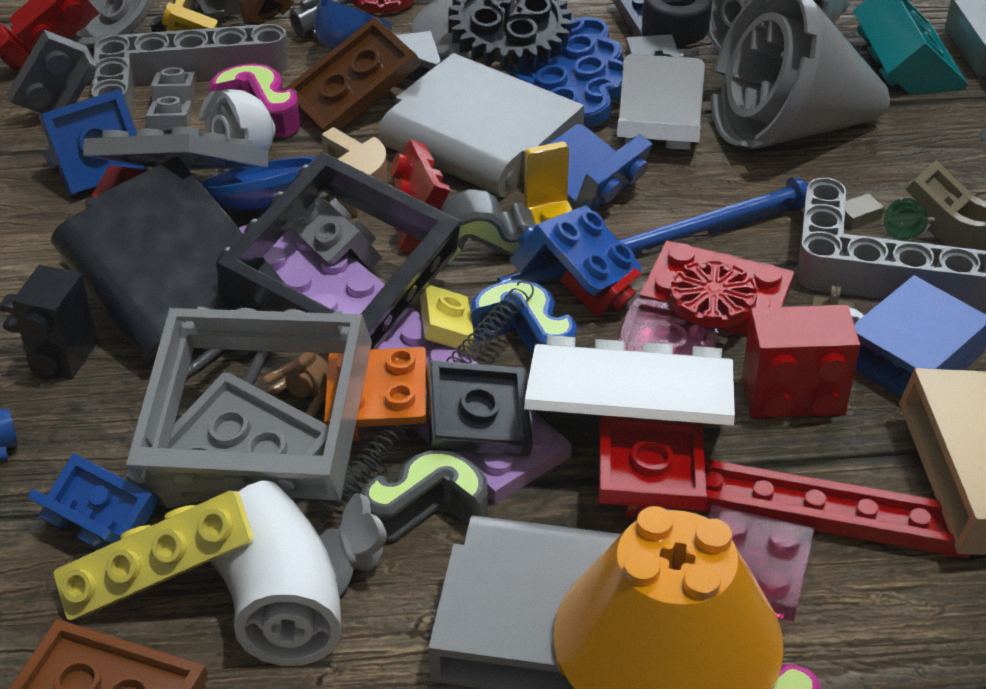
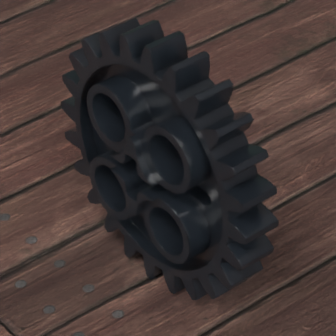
M452 0V6H449L448 33L452 34L453 44L460 43L461 53L471 51V60L475 61L483 57L485 58V66L489 67L495 61L499 62L501 70H504L509 63L513 64L517 71H520L522 63H527L530 67L536 68L537 59L548 64L550 63V55L558 57L561 55V47L567 48L568 39L571 37L572 11L567 10L568 2L566 0Z

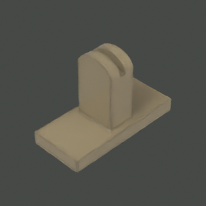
M832 285L830 298L813 296L812 306L849 305L850 308H854V302L839 300L841 287Z

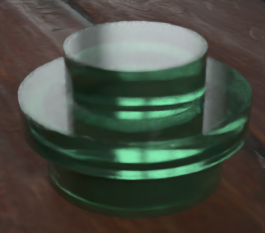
M912 198L895 200L884 214L885 229L889 235L896 239H913L922 234L928 225L927 211L918 201Z

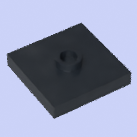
M428 360L426 367V391L430 450L529 457L533 448L530 412L529 409H524L527 390L525 368Z

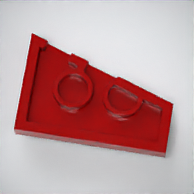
M410 139L403 153L395 155L390 168V176L394 178V188L438 210L441 209L451 191L448 185L441 183L443 178L441 172L433 169L434 159L424 143ZM394 228V230L398 231L399 250L412 253L421 241Z

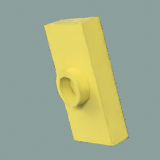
M428 285L420 295L424 338L457 349L459 345H462L463 340L468 339V335L473 333L468 296ZM468 341L464 343V345L471 347Z

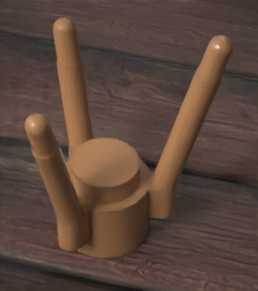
M304 352L299 358L264 375L262 378L264 384L280 380L264 392L275 397L288 388L298 398L314 397L305 413L315 418L326 400L328 357L323 353Z

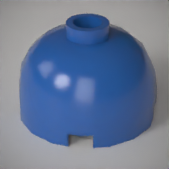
M320 0L314 21L315 34L320 44L329 50H333L374 16L331 0ZM379 17L377 18L389 30H392L394 23Z

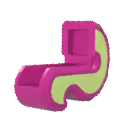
M254 63L237 65L219 72L210 81V92L234 89L246 91L260 99L269 111L275 124L274 137H288L299 129L300 119L297 95L292 89L283 91L280 73L271 67Z

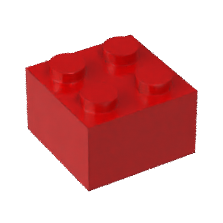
M849 305L751 308L742 370V382L750 418L846 415L860 349V342Z

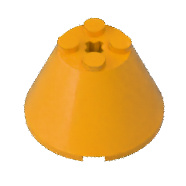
M658 506L642 510L638 514L637 520L568 589L559 605L554 622L553 646L557 667L561 676L565 675L574 689H774L781 671L784 650L779 621L768 599L732 541L730 527L721 520L708 519L691 512L666 510Z

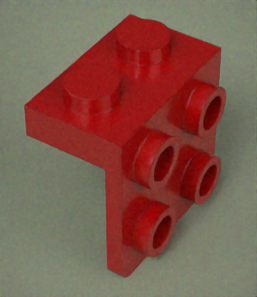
M29 0L11 16L10 22L13 25L10 28L32 51L44 30L70 39L78 31L85 28L100 13L89 0Z

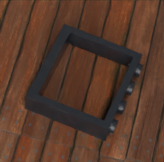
M321 152L310 165L306 164L299 170L295 181L285 191H279L274 196L270 207L259 219L254 218L249 222L243 236L232 247H226L221 252L215 267L218 273V293L245 308H251L256 311L284 312L289 309H295L305 313L336 312L253 268L318 196L325 192L421 241L361 313L372 341L371 349H377L457 251L461 221Z

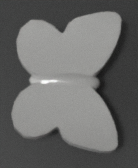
M355 493L349 500L343 512L339 528H330L319 535L335 572L339 597L350 582L353 568L367 572L376 566L382 555L383 546L387 538L386 530L378 516L371 514L368 497L359 493Z

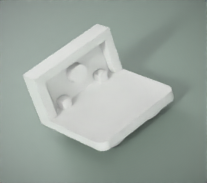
M627 55L623 63L617 137H625V144L641 134L649 142L650 139L666 140V148L690 149L691 142L699 143L705 71L704 62L699 58Z

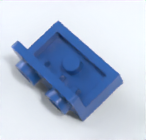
M75 453L72 454L47 495L32 489L27 497L43 507L38 515L40 518L63 531H66L69 524L72 523L81 528L77 538L98 550L121 540L120 535L136 527L145 526L160 501L152 493Z

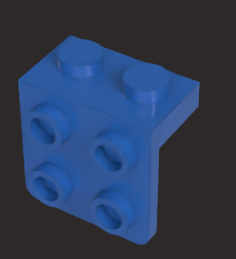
M581 124L573 126L549 143L564 141L569 147L567 201L576 209L587 205L592 211H595L604 203L610 202L621 190L642 177L648 168L649 163L646 162V159L652 147V143L639 134L615 151L586 126Z
M587 205L529 227L517 240L520 247L509 259L518 271L522 273L558 258L586 291L592 295H597L610 289L632 269L636 268L639 272L642 269L640 263L635 259L632 250L621 243L605 226L602 217L592 211Z

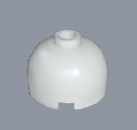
M234 89L212 91L204 99L199 113V121L206 120V133L225 134L226 139L252 140V147L270 150L275 136V124L269 111L260 99L246 91Z

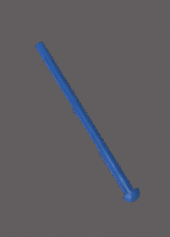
M789 178L784 189L633 235L619 241L628 246L634 256L642 254V250L664 244L666 240L674 241L706 230L710 234H714L793 208L800 210L804 208L808 184L800 178ZM556 259L522 273L518 271L497 278V283L525 279L538 284L563 276L568 269L559 259Z

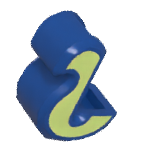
M520 280L506 281L491 285L478 292L470 303L473 330L478 327L479 323L483 322L486 316H489L490 311H494V307L499 305L500 300L504 299V296L509 294L512 288L524 291L529 297L532 293L530 284L521 282L517 286ZM530 282L534 288L532 298L526 302L527 298L522 292L513 290L511 294L518 296L523 301L524 306L518 307V313H513L514 317L512 319L508 318V324H503L502 330L497 329L498 335H492V337L504 335L508 330L515 328L533 357L535 345L546 344L547 335L577 338V326L573 318L568 314L554 318L555 301L551 293L539 284ZM511 296V298L516 304L520 306L522 305L520 300H518L514 296ZM506 301L507 305L513 311L517 310L513 304ZM501 307V309L507 316H512L507 309ZM496 313L501 321L506 322V319L501 314ZM487 318L485 322L491 324L489 318ZM491 318L492 322L498 328H501L500 323ZM484 324L480 326V328L486 329ZM486 324L487 328L495 334V329L492 326ZM479 330L475 331L476 334L481 335ZM481 330L486 338H491L487 332ZM476 336L478 341H483L482 338Z

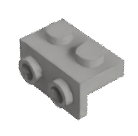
M319 195L291 226L329 265H334L348 250L370 270L382 259V256L371 245L376 240V237L359 220L351 224L349 220L352 218V215L335 198L329 203Z

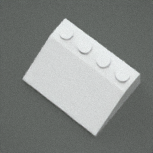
M547 335L546 344L535 345L524 409L734 426L733 360L721 358L722 348L693 346L692 355L673 354V345L644 343L643 352L624 350V341L595 339V348L575 347L576 337Z

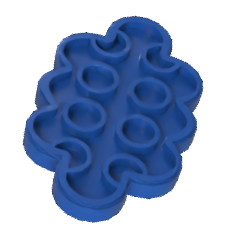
M571 17V21H573L571 37L568 39L567 48L561 47V55L559 57L550 55V63L548 64L537 59L536 68L530 67L527 63H522L520 71H517L513 64L508 63L507 66L510 68V76L583 104L584 126L593 127L609 118L612 112L611 100L621 97L624 63L622 46L617 41L610 39L609 28L604 21L593 17L577 19Z

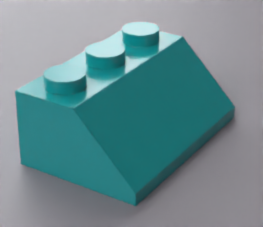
M865 0L853 10L860 23L856 30L871 45L867 48L868 52L879 65H883L879 72L893 88L899 84L908 94L913 95L958 91L965 89L969 85L931 22L909 0Z

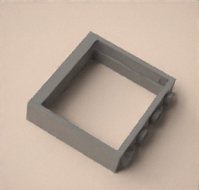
M200 306L197 309L169 308L126 466L140 488L155 491L223 494L227 491L239 492L247 485L263 480L275 482L289 498L341 500L372 344L363 315L342 314V311L333 313H305L295 309L274 312L256 311L251 308L213 310ZM194 348L344 354L323 456L168 448Z

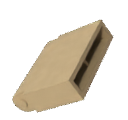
M915 368L899 405L937 500H940L943 509L941 512L949 533H953L956 540L955 548L957 553L986 555V371Z

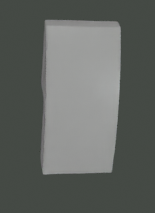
M178 67L166 68L156 72L150 86L152 103L146 115L147 128L172 130V127H189L195 95V72H184V69Z

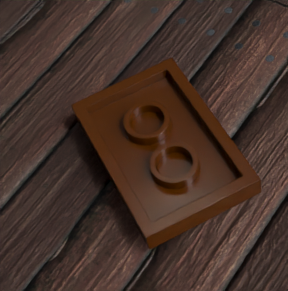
M374 16L284 88V90L292 89L295 91L298 107L323 133L332 127L340 131L422 63L414 51Z

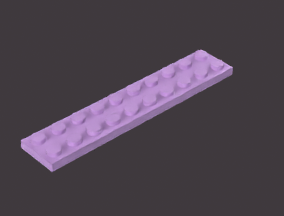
M247 225L239 228L242 233H244ZM291 227L263 256L286 286L334 311H342V314H361L385 285L348 252L334 265H329ZM412 307L377 348L424 347L426 349V367L428 360L446 362L447 358L452 356L453 351H457L455 348L426 340L424 338L422 315ZM456 352V353L454 354V357H457V358L460 359V357L458 356V353ZM460 353L461 357L465 361L470 362L468 357ZM471 358V360H472V363H471V364H478L477 362H475V361ZM529 410L533 448L529 457L452 451L472 461L482 470L487 479L488 499L494 504L499 503L571 458L572 443L533 410ZM426 412L425 423L410 425L415 432L429 443L428 412Z

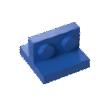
M121 89L38 116L50 146L43 154L48 167L57 165L68 196L97 186L109 165L139 169L149 168L83 156L84 138H102L103 130L127 131L129 136H137Z

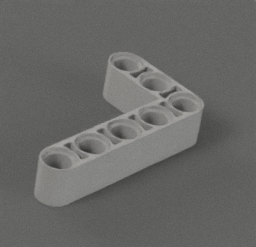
M261 24L106 36L98 40L94 47V61L97 67L92 81L91 92L92 97H96L121 89L130 116L134 122L135 86L151 85L156 72L166 68L178 67L184 69V72H195L196 81L212 80L219 72L227 68L253 63L269 66L280 74L285 72L289 66L286 32L279 25Z
M817 178L809 182L801 223L796 274L797 281L803 287L814 291L830 293L831 287L834 285L835 287H841L840 294L885 299L915 275L981 312H986V251L844 234L845 186L832 178Z

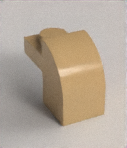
M334 127L321 134L324 153L388 184L386 150L379 139L372 137L366 142L360 143ZM328 194V200L332 201L335 197ZM335 198L352 215L359 217L365 213Z

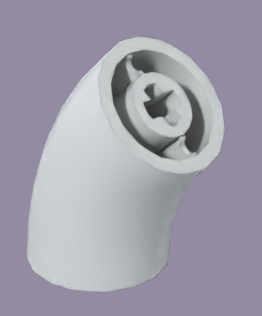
M262 480L247 485L239 491L254 540L246 546L210 561L222 576L230 591L235 608L234 628L236 639L249 654L261 661L280 666H303L322 660L335 650L341 638L340 598L335 572L327 550L315 528L300 508L275 482Z

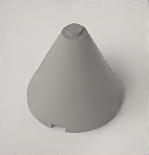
M749 0L733 21L717 58L714 72L723 75L721 95H711L712 115L718 133L728 143L747 149H758L873 122L887 111L890 103L887 86L814 0Z

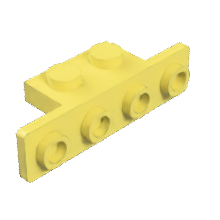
M227 491L196 506L188 505L174 509L164 515L165 520L152 526L145 525L130 529L120 535L121 540L55 569L54 578L66 618L68 620H78L252 543L254 536L239 492Z

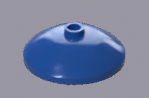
M302 156L268 161V168L228 170L204 178L199 182L220 207L229 210H253L254 215L258 217L262 216L270 207L272 199L279 191H285L295 181L299 170L306 164L310 165L316 157Z

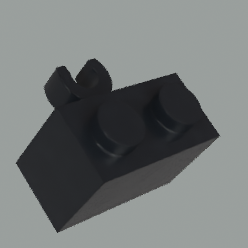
M38 265L17 294H7L0 302V311L10 313L2 324L3 329L12 333H20L30 371L73 380L98 343L82 273Z

